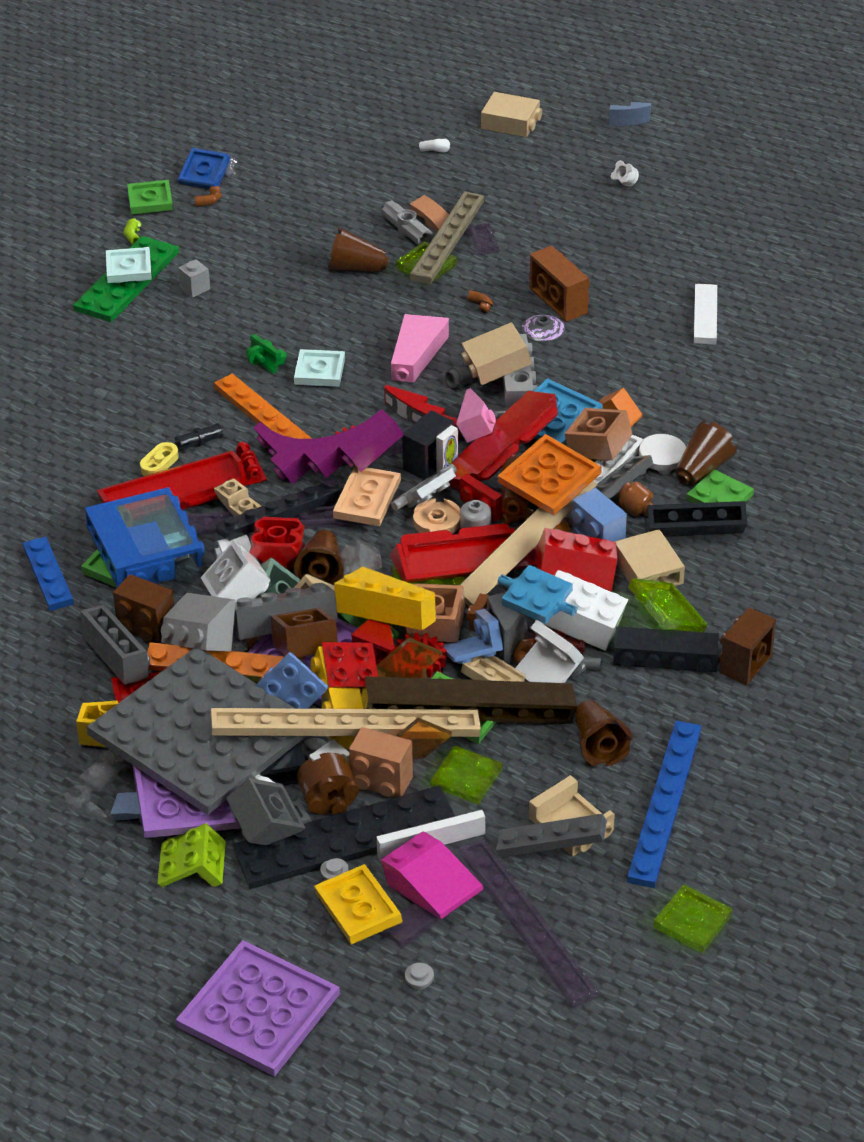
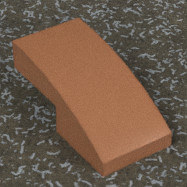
M425 195L410 203V210L415 211L417 215L424 218L425 225L437 232L449 216L440 205Z

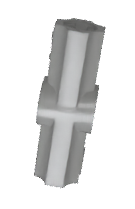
M392 200L386 202L382 208V215L398 228L399 235L409 237L421 247L429 245V242L433 239V232L416 219L415 211L405 210Z

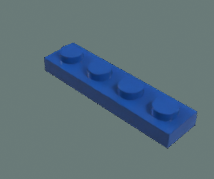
M47 537L23 542V549L49 611L74 605L73 597Z

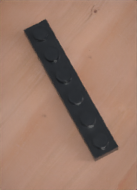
M335 479L325 480L320 485L307 487L304 491L288 494L280 500L270 501L256 509H248L240 515L227 517L224 521L215 524V531L227 540H233L254 532L255 522L262 517L290 518L338 500L345 485Z

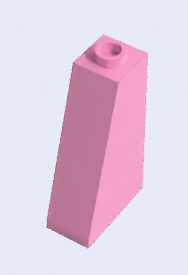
M404 315L391 361V380L414 382L448 339L449 318Z

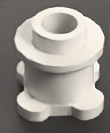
M621 160L615 164L614 172L611 173V179L614 181L620 180L621 184L627 187L634 185L639 176L637 169L631 164H624Z

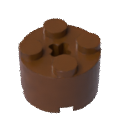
M327 752L319 754L321 758L313 762L310 758L303 763L297 773V779L308 810L322 815L329 813L336 815L346 812L347 807L355 800L359 792V787L346 758L338 753Z

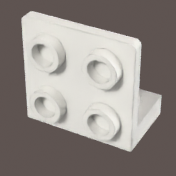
M536 620L531 629L537 634L535 638L537 642L515 669L525 674V679L529 682L565 683L584 657L571 643Z

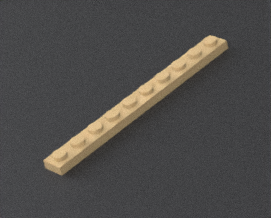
M211 708L210 713L212 735L357 736L361 727L393 736L479 737L481 732L478 710Z

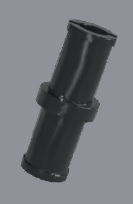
M219 423L202 429L198 427L190 433L176 436L174 438L176 441L175 445L179 451L195 445L202 446L207 441L223 437V433H220L223 430Z

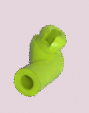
M135 218L127 221L123 231V235L132 245L139 239V236L135 233L140 230L138 226H142L141 222Z

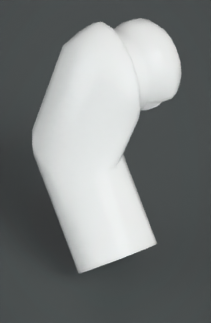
M447 139L423 141L419 143V148L421 152L436 151L445 153L450 149V142Z

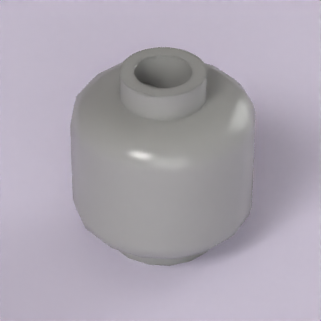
M472 500L462 505L460 509L461 529L491 525V508L489 505L479 500Z

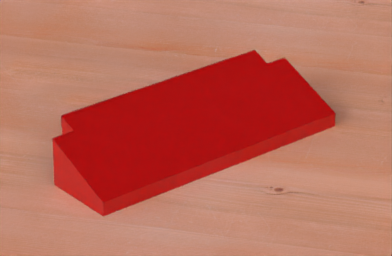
M527 391L496 420L491 434L476 439L450 463L457 469L456 477L448 481L450 487L460 492V478L466 473L480 482L492 478L503 467L509 457L519 452V445L521 443L530 442L558 415L556 395Z
M232 450L99 489L97 493L102 504L169 487L173 496L178 497L181 510L219 499L214 488L224 484L226 481L234 478L239 483L245 484L247 479L242 460ZM165 496L122 506L130 513L133 524L169 514L165 507Z
M503 523L462 528L457 535H452L448 530L406 534L401 537L400 543L395 545L389 556L402 580L407 583L468 576L515 532V529L509 528L507 524ZM537 546L512 570L525 569L528 565L536 567Z

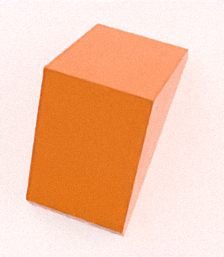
M624 388L603 397L599 401V403L603 404V409L627 410L631 427L642 417L641 411Z

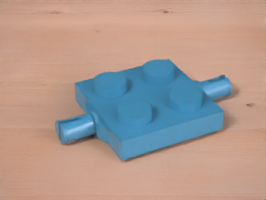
M530 565L516 579L509 578L504 574H501L498 578L497 583L499 585L509 588L501 598L502 605L544 624L560 611L571 616H575L578 607L566 602L567 597L573 591V584Z

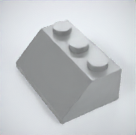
M186 593L163 617L161 643L189 648L196 647L197 649L209 651H231L236 600Z

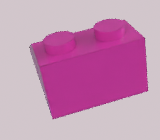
M424 831L381 859L387 885L440 919L483 890V885L441 841Z

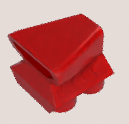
M262 517L255 522V531L251 537L249 553L259 559L260 565L272 558L288 571H291L296 557L305 547V543L302 542L305 526L298 518Z

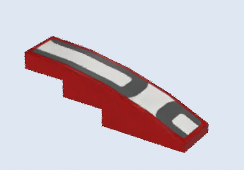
M389 385L384 387L385 405L409 422L415 424L421 417H424L432 410L453 420L454 427L458 428L456 424L458 419L446 416L445 408L428 404V397ZM458 428V442H459V440L462 438V433H461V431H460L459 428Z

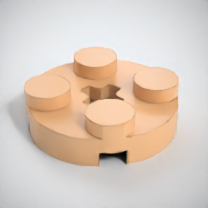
M436 498L428 499L415 507L413 515L414 527L419 533L448 530L453 534L460 528V508L456 503L444 499V502H436Z

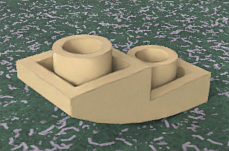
M234 478L214 488L218 498L234 516L240 515L248 509L261 507L260 504L249 497L248 489Z

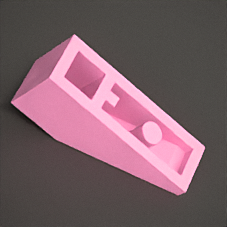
M471 388L466 390L456 423L468 443L491 434L496 422L493 411L488 410L485 403Z

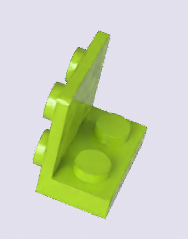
M207 823L192 828L185 834H180L164 841L161 844L158 885L161 887L167 886L196 872L212 887L221 885L223 883L226 841Z

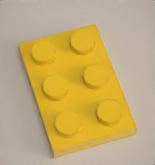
M365 864L314 885L316 895L351 945L403 922L401 913Z

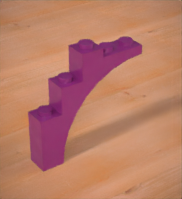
M383 409L350 430L317 439H298L283 436L270 430L261 422L253 427L259 435L256 438L263 448H270L268 452L272 455L271 461L276 466L273 469L274 472L282 480L287 478L291 483L296 482L310 469L316 474L321 472L328 478L344 463L350 468L355 466L362 472L404 435L397 423Z

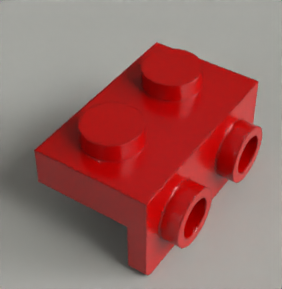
M467 473L460 478V500L465 503L472 500L482 501L491 508V519L495 522L500 519L501 514L505 513L502 508V495Z

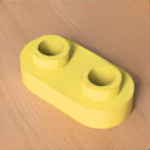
M169 442L158 444L141 460L140 468L142 475L147 476L161 472L172 466L178 459L177 446Z

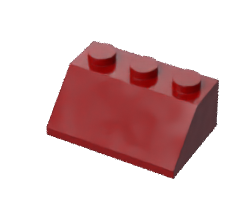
M544 528L536 548L537 569L554 576L560 570L612 592L617 564L616 542Z

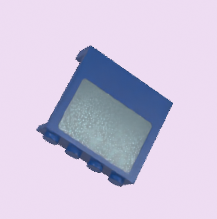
M169 487L85 508L86 527L116 587L126 579V570L191 554L197 567L202 566V556L205 555L203 542L197 540L194 526L189 525L186 511L181 510L178 497L173 496Z

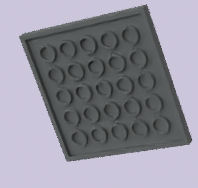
M196 647L87 726V735L207 815L225 802L226 798L246 779H254L306 737L212 735L211 708H296L277 696L267 694L265 689L256 687L257 684L204 650L197 649Z

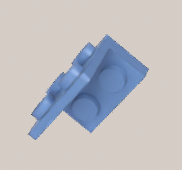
M486 609L475 611L476 619L473 620L475 632L479 636L444 644L447 656L453 662L458 664L468 663L474 657H491L496 655L497 651L503 650L498 620Z
M291 652L274 668L271 667L256 685V687L265 689L267 694L277 696L296 709H308L328 689V686Z

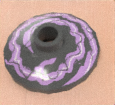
M534 315L523 321L521 330L532 341L551 342L559 339L564 334L565 325L559 318L551 315Z

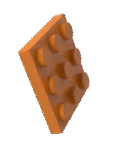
M545 434L498 475V483L554 516L602 473L600 465Z

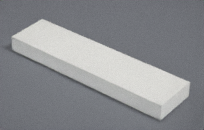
M695 284L694 343L716 344L717 285Z
M482 810L377 836V855L381 861L382 858L422 831L438 839L444 845L484 835L485 815Z

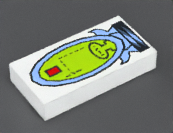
M452 425L436 437L437 472L446 468L458 457V428Z

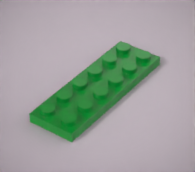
M141 236L129 248L149 247L152 280L179 253V246ZM106 271L73 305L74 311L112 322L152 280L108 283Z

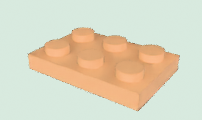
M354 466L334 507L333 518L380 526L401 481V473L368 467L360 472Z

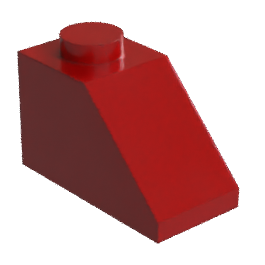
M368 619L351 634L352 643H373L377 664L393 670L398 668L390 625Z

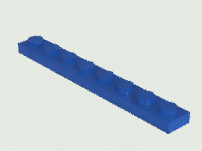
M675 721L628 873L627 883L655 889L701 734L702 725Z

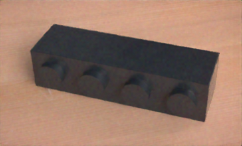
M745 501L647 505L644 513L645 531L647 533L660 529L664 537L743 533L747 526Z
M616 626L613 665L647 667L650 669H674L676 671L690 670L704 673L717 672L719 633Z

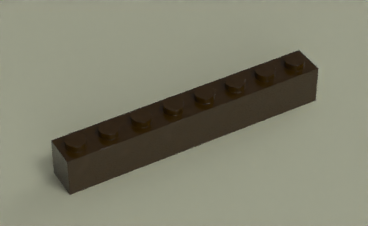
M365 676L361 694L363 709L478 710L479 721L568 724L573 723L577 709L572 683Z

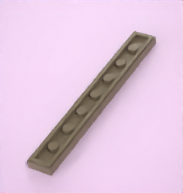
M470 192L462 194L411 271L410 280L426 284L433 282L484 203L483 195Z

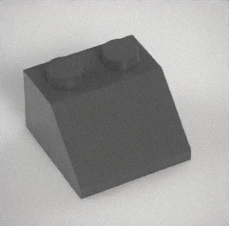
M504 592L487 596V611L498 620L503 650L497 651L502 661L510 664L513 660V652L519 641L525 639V632L528 631L524 614L502 605L501 598L506 593Z
M248 778L226 798L231 806V813L238 820L242 828V834L249 843L268 845L302 832L305 829L283 784Z

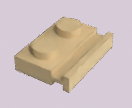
M496 656L474 657L470 662L463 663L461 670L462 673L472 680L525 682L526 677L525 674Z

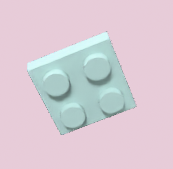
M149 247L106 250L108 283L152 280Z
M300 349L294 375V384L340 387L345 362V351Z

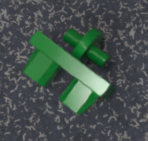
M256 334L250 335L251 345L246 350L248 362L252 365L259 364L270 373L277 372L278 366L285 364L287 353L282 349L277 350L274 348L272 342L268 339L263 340Z

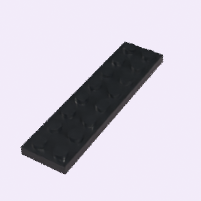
M439 785L305 823V829L302 832L268 845L249 843L247 840L233 843L232 845L250 890L320 870L323 862L330 859L339 858L347 862L377 853V836L456 816Z

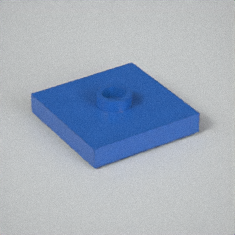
M191 148L177 179L178 183L206 189L219 186L231 160L230 154Z

